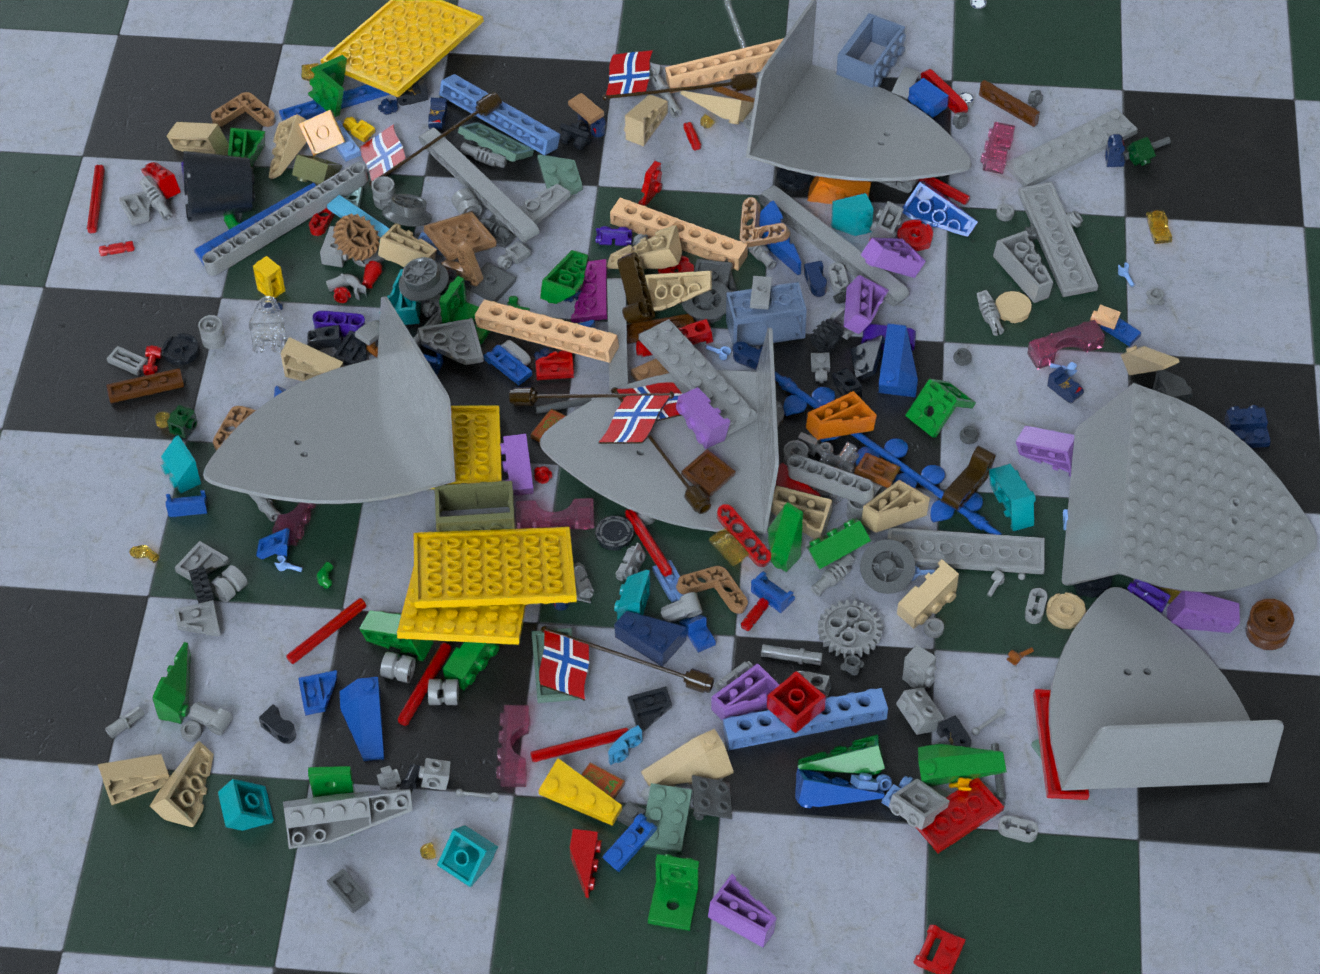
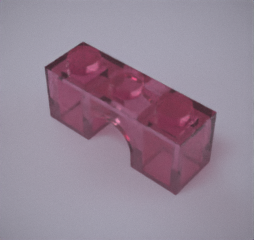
M994 122L993 128L989 129V141L986 140L984 146L986 153L982 152L980 163H983V171L998 174L1004 173L1008 150H1010L1014 138V125Z

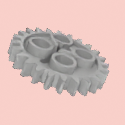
M846 600L843 605L838 601L837 607L831 604L830 610L825 608L824 614L820 615L817 632L819 634V641H823V647L829 646V652L835 650L836 656L843 653V658H846L847 654H858L861 658L862 652L869 654L870 649L875 650L876 644L880 643V638H882L881 618L876 617V611L871 612V606L864 608V602L857 605L856 600H854L853 604Z

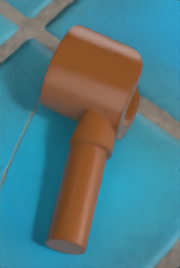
M1032 647L1020 653L1011 650L1006 660L1013 665H1017L1021 658L1034 652Z

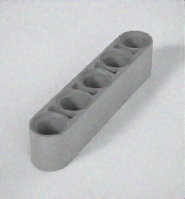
M797 454L791 455L787 459L788 475L793 480L864 505L874 499V485L869 479Z

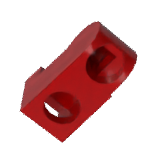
M707 319L679 328V331L692 345L704 341L706 344L713 342L712 331Z

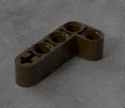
M633 252L619 258L617 264L628 301V306L622 309L624 319L632 324L654 319L655 311L640 257L637 253Z
M977 446L971 456L969 465L946 489L941 502L959 511L987 480L989 469H992L996 454L981 446Z

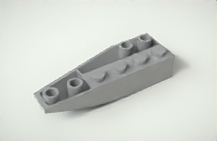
M410 789L345 793L283 802L289 849L332 843L413 811Z

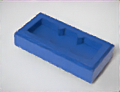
M1120 318L1114 329L1103 325L1100 326L1101 329L1129 347L1141 337L1139 330Z

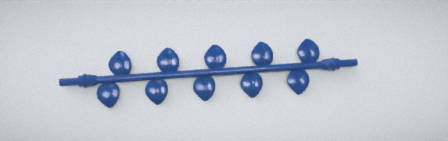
M775 372V381L779 383L781 389L795 394L788 396L784 401L783 410L785 416L805 411L807 404L816 409L835 399L834 391L827 387L817 388L813 391L812 397L799 389L791 378L782 377ZM862 433L851 434L867 446L858 450L856 466H858L865 453L878 458L881 456L888 462L900 466V470L904 472L897 475L893 484L901 480L915 489L918 482L942 499L944 492L935 485L942 483L945 479L943 468L937 465H929L919 475L897 459L905 456L907 453L908 445L905 441L891 439L886 442L883 449ZM841 436L820 439V441L825 442L829 440H834ZM975 493L958 511L968 518V521L976 529L984 530L993 535H1002V533L988 524L985 517L974 512L983 505L982 496L978 493ZM941 500L934 502L930 512L931 521L934 523L950 519L954 514V508L942 503Z

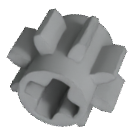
M390 766L380 768L381 774L377 775L380 789L397 790L396 786L401 784L397 769L392 770Z

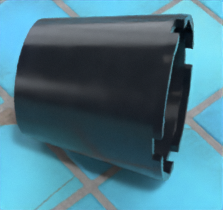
M183 151L184 194L188 195V204H185L187 222L252 211V201H255V191L253 188L255 177L249 158Z

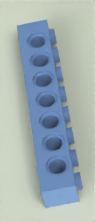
M455 74L441 80L439 92L440 96L471 114L476 111V102L489 94ZM503 101L499 105L500 107L488 116L480 115L479 113L475 115L543 155L558 148L560 138L558 132Z
M882 688L868 689L864 692H852L844 696L826 698L825 710L797 733L793 732L770 710L750 712L747 715L730 716L723 719V732L728 750L885 720L887 719L888 707Z

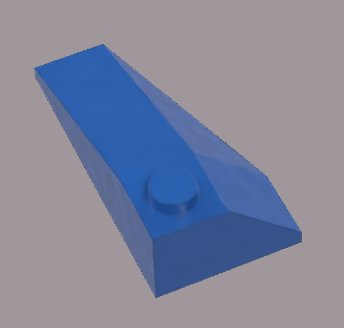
M888 323L878 393L916 397L918 377L906 325Z
M378 677L360 678L340 691V709L363 761L384 759Z
M797 768L795 798L802 807H823L884 798V793L881 789H877V791L857 789L853 784L850 785L848 781L843 780V778L836 777L831 780L825 777L824 773Z

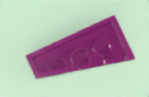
M606 259L588 261L584 282L581 287L582 292L575 303L574 314L571 315L572 323L608 319Z

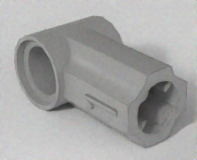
M696 592L684 594L680 597L679 601L661 608L663 619L670 623L685 617H695L703 612Z
M200 702L193 704L189 714L190 719L207 726L216 735H222L233 720V716L225 709L218 708L216 710Z

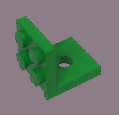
M344 55L311 68L314 77L310 79L309 85L313 88L312 91L308 92V96L326 111L331 110L334 117L340 116L344 88L341 86L344 83L347 58Z
M457 276L454 282L450 283L447 292L439 300L442 324L473 318V321H476L475 313L479 307L467 303L464 278ZM476 324L475 329L478 340L482 344L490 330L479 328Z
M929 379L905 416L931 437L936 438L956 407L973 409L976 402L949 381ZM930 406L934 408V414L932 416H929L927 414V410Z
M350 766L308 767V777L313 797L356 793Z
M657 854L655 861L656 884L648 916V924L690 931L699 889V861H695L692 858H677L670 854ZM669 903H677L679 907L676 910H670L667 905Z

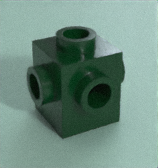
M178 405L175 411L171 412L167 420L170 433L185 439L196 428L198 423L195 411Z

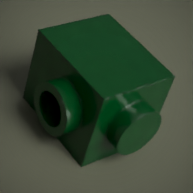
M1148 137L1135 141L1126 147L1129 152V159L1133 162L1134 166L1139 164L1141 166L1151 163V159L1156 156Z

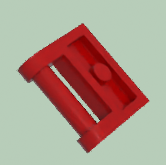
M929 925L926 940L919 955H916L913 962L916 966L935 974H952L966 939L943 931L936 925ZM935 938L941 940V943L931 962L927 960V956Z

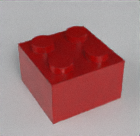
M796 671L767 695V709L793 732L797 733L825 710L826 696Z

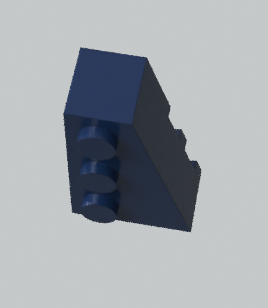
M626 611L614 624L615 638L662 667L686 641V627Z

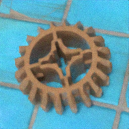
M351 213L343 216L336 223L332 237L336 239L334 244L339 246L337 250L341 249L343 251L342 255L347 254L348 259L353 257L354 261H363L377 252V248L380 245V237L377 236L379 231L374 229L375 225H371L370 220H365V216L360 217L359 214L353 215Z

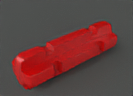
M691 122L684 123L683 129L690 144H692V149L694 151L700 150L701 142L693 128V124Z
M126 241L125 244L123 242L108 244L107 247L106 245L99 246L100 256H108L109 253L110 255L125 253L126 250L127 252L134 251L133 241Z
M760 598L757 605H754L747 614V618H744L741 622V628L750 631L753 627L752 624H755L763 614V611L768 608L769 602L764 598Z

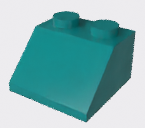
M864 193L832 201L831 227L853 236L872 232L870 227L873 221L874 208L867 194Z
M178 435L162 454L163 464L160 466L163 473L170 476L169 481L172 487H177L181 494L200 485L201 481L196 461Z
M644 570L628 576L625 584L621 585L619 593L621 598L616 600L614 611L617 612V620L626 611L640 615L644 614L650 595V570Z
M232 779L218 792L227 828L243 831L270 824L274 821L266 786Z
M464 825L452 830L437 866L471 887L491 864L498 846Z

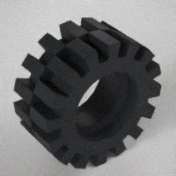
M832 318L826 319V321L823 320L821 325L818 324L816 326L818 328L812 331L814 334L810 335V343L820 353L830 352L831 349L835 348V345L839 344L838 341L842 340L841 336L844 335V329Z
M205 567L189 570L198 604L214 600Z

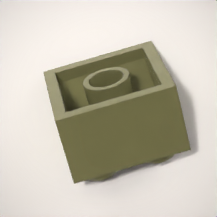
M297 155L292 175L297 176L299 181L308 182L309 180L317 186L337 174L341 170L342 165L313 155Z

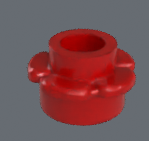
M346 287L334 289V299L337 302L346 303L351 298V293Z
M541 466L535 468L534 478L538 483L545 484L552 478V472L549 471L548 467Z

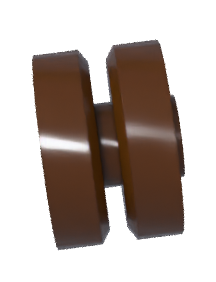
M1276 599L1260 600L1252 606L1245 627L1246 636L1253 645L1263 650L1282 648L1290 636L1294 624V614L1290 607L1282 601Z

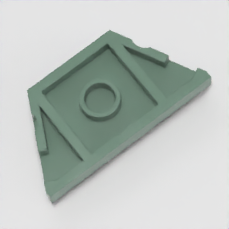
M537 155L546 189L559 184L569 190L571 196L583 190L575 160Z

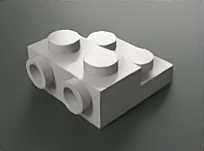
M915 779L892 795L889 808L894 815H900L905 818L911 827H917L922 830L934 822L937 814L948 808L950 801L919 779Z

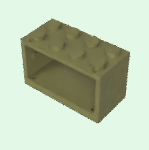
M512 481L445 484L435 487L437 532L516 529ZM510 508V512L442 517V511Z

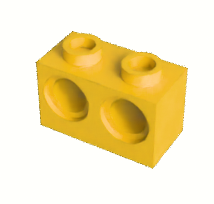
M267 256L253 265L257 290L270 300L285 292L282 271L279 265Z

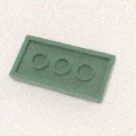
M479 122L459 127L458 133L463 135L465 139L473 140L479 146L491 149L495 154L504 155L509 161L515 162L516 160L525 159L533 155L534 149Z
M571 628L553 629L554 631L572 636ZM532 631L537 703L578 700V698L540 686L539 669L544 651V633Z

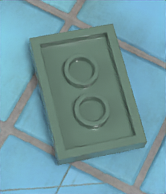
M651 783L645 816L649 823L652 822L657 826V830L643 845L644 847L682 853L692 797L691 789Z

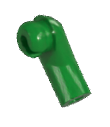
M517 296L509 297L508 306L530 311V308L520 306Z
M325 562L316 576L318 584L325 589L332 585V580L329 579L328 575L334 567L329 562Z

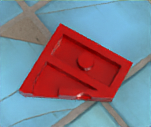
M654 161L645 173L644 184L641 190L645 195L638 202L639 205L647 206L656 193H659L662 189L661 163L658 161Z
M564 350L558 353L554 351L547 357L536 360L537 380L574 378L572 353Z

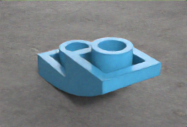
M639 725L624 733L611 746L608 751V762L610 765L624 761L628 757V749L635 748L642 742V730Z

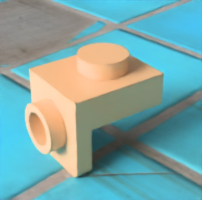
M1100 305L1098 311L1094 310L1090 321H1093L1091 328L1095 329L1096 325L1100 324L1114 329L1121 312Z

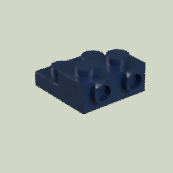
M1252 405L1248 409H1240V407L1234 406L1226 411L1224 418L1226 427L1250 448L1270 446L1267 430L1268 420L1264 408Z

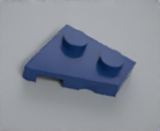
M337 670L298 678L305 716L326 711L338 678Z

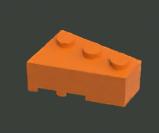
M815 176L809 188L807 201L832 204V201L864 193L869 196L871 182Z
M853 391L808 412L806 429L817 440L873 431L877 415Z

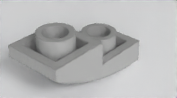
M904 66L892 93L907 101L909 88L916 83L920 72Z
M375 320L355 331V337L367 345H371L377 339L379 340L380 321Z

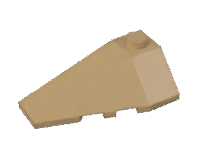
M681 91V95L719 117L729 119V123L739 125V121L743 122L754 107V102Z
M298 114L278 123L273 139L276 147L272 149L274 158L270 163V179L280 176L307 142L299 126L306 119Z
M674 225L655 232V236L646 239V237L640 239V242L633 247L628 245L610 254L607 263L608 269H619L617 260L633 252L637 253L640 257L643 269H663L678 265L682 249L677 226Z
M712 271L645 275L654 311H663L712 290Z
M1133 345L1126 349L1127 352L1121 354L1129 375L1164 370L1179 363L1178 358L1146 346L1137 347V345Z
M713 729L693 738L642 770L641 774L648 786H651V783L674 787L676 784L681 783L692 784V775L719 780L733 774V768L724 743L716 730Z
M198 741L159 790L150 807L164 820L193 827L203 812L204 805L202 801L203 796L207 792L205 785L207 777L210 776L214 754Z

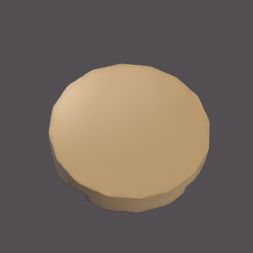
M1005 292L996 299L1000 319L1004 321L1008 320L1010 323L1022 322L1031 313L1032 304L1030 299L1020 292Z
M1072 593L1055 594L1049 599L1046 606V615L1049 621L1054 626L1062 629L1075 628L1086 613L1083 600Z

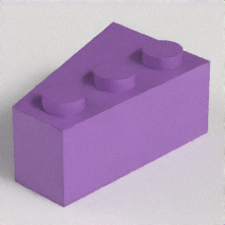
M872 237L861 253V256L866 259L865 262L872 267H878L912 278L916 277L926 262L903 239Z
M858 275L847 286L844 327L860 334L872 322L889 290Z
M697 387L678 396L676 409L685 418L688 428L692 429L695 433L698 443L707 449L725 441L731 421L728 418L723 419L718 407L714 409L709 404L711 400Z
M1025 426L1016 440L1019 455L1040 464L1042 462L1048 463L1056 471L1062 469L1069 472L1071 477L1075 435Z
M526 434L503 436L504 443H500L501 455L505 454L506 461H502L504 473H508V479H505V481H512L514 496L534 494Z
M1182 591L1167 607V619L1180 629L1231 633L1240 623L1239 603L1201 592Z
M756 664L711 697V710L723 721V719L730 716H742L750 712L767 709V695L777 688L779 684L759 664Z
M731 874L711 900L708 918L764 947L774 934L777 918L759 900L756 901L749 894L750 891L746 887L743 888L736 881V877Z

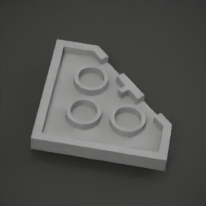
M473 318L418 328L422 346L464 365L484 362Z

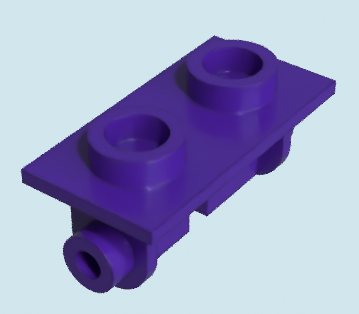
M602 226L596 228V233L599 235L596 236V243H599V245H612V239H615V246H628L632 244V238H629L632 237V230L626 227L611 229L610 227Z
M1137 579L1128 586L1130 593L1136 595L1160 613L1163 612L1171 595L1155 586Z

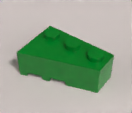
M230 128L228 155L249 158L252 168L265 146L266 131Z
M854 517L844 522L840 527L826 532L827 535L822 538L817 537L809 542L810 545L806 548L817 568L821 569L871 540L861 521Z
M372 610L368 612L359 628L366 641L388 649L391 646L401 649V654L407 655L409 652L417 655L418 660L424 661L433 645L432 640L397 638L401 614Z
M464 642L460 649L456 647L443 668L444 679H458L459 688L465 690L468 685L473 684L480 670L483 671L486 668L489 659L498 653L499 644Z

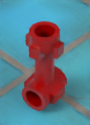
M146 346L145 357H149L147 365H143L144 375L157 373L158 367L155 366L156 358L161 359V347Z

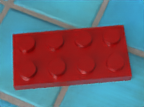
M979 778L969 782L971 791L957 790L947 796L946 799L950 801L948 808L937 814L933 823L922 830L915 827L937 853L951 846L1004 810L1001 802Z

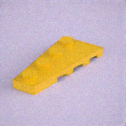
M557 758L538 790L541 796L612 826L622 811L620 803L559 758Z

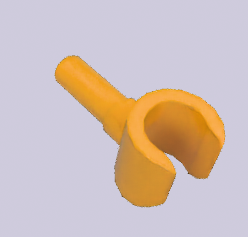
M959 778L958 782L950 783L949 788L971 791L969 782L972 779Z

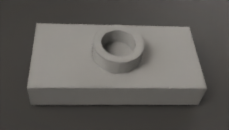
M753 276L750 308L769 310L772 277Z

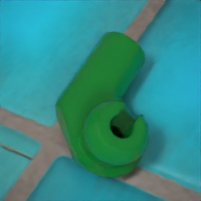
M234 214L224 216V222L228 229L240 224L237 222Z

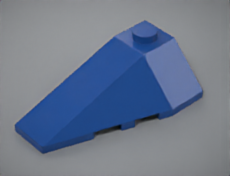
M924 181L919 182L902 207L904 209L902 213L912 220H920L923 224L967 237L978 223L977 220Z
M774 200L760 212L759 227L782 223L783 216ZM764 232L761 238H766L769 232ZM790 237L783 242L766 244L769 251L795 274H801V260L794 243H790Z

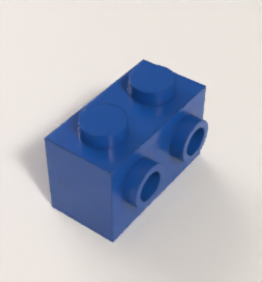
M922 78L909 88L908 100L923 110L924 113L934 118L947 108L949 95L925 78Z

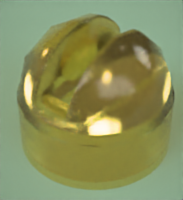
M704 114L700 119V125L705 129L715 124L707 114Z
M167 412L157 413L155 415L157 426L166 428L170 414Z
M433 842L422 845L420 848L422 858L426 860L436 858Z

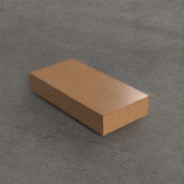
M582 93L568 101V105L590 124L604 116V111Z

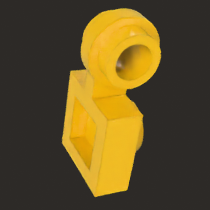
M353 117L344 119L343 127L347 131H351V135L362 142H366L375 133V127L364 120L357 124Z

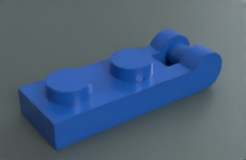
M496 345L493 351L483 355L488 364L495 366L517 385L522 384L532 376V370L500 345Z
M640 813L602 858L620 872L655 833L657 826L652 822L649 823L647 817ZM642 827L644 832L640 835L637 831Z

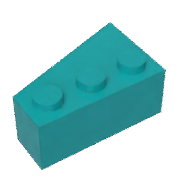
M401 269L392 286L393 290L387 298L404 325L420 324L422 301H411L401 294L399 289V281L403 271Z
M1011 464L989 469L990 486L998 503H1003L1006 509L1004 511L1005 517H1010L1011 519L1010 527L1012 531L1034 526L1035 494L1033 491H1030L1026 481L1021 479L1018 470H1015Z

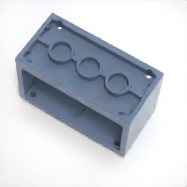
M868 13L838 53L836 75L871 88L874 86L880 87L883 78L888 76L891 67L896 65L897 59L905 51V26ZM871 42L886 47L873 66L858 60Z
M799 282L771 286L769 310L750 308L752 289L726 293V323L732 346L740 341L747 343L748 346L763 345L768 328L773 330V343L805 338L807 309Z

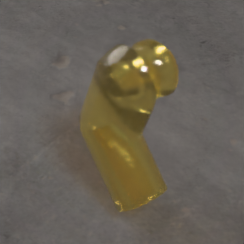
M147 545L133 546L129 550L130 555L135 559L148 558L151 562L155 563L160 557Z

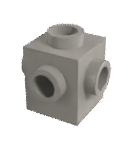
M426 758L424 766H420L418 778H422L421 787L446 791L450 773V761Z

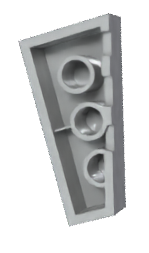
M1027 231L998 240L993 257L1034 303L1049 298L1053 281L1046 267L1040 262L1041 257L1039 254H1036L1033 242L1028 239Z

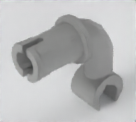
M340 274V276L326 281L330 292L337 287H347L350 285L354 288L356 299L360 300L359 293H364L367 298L366 287L361 285L359 279L353 275Z

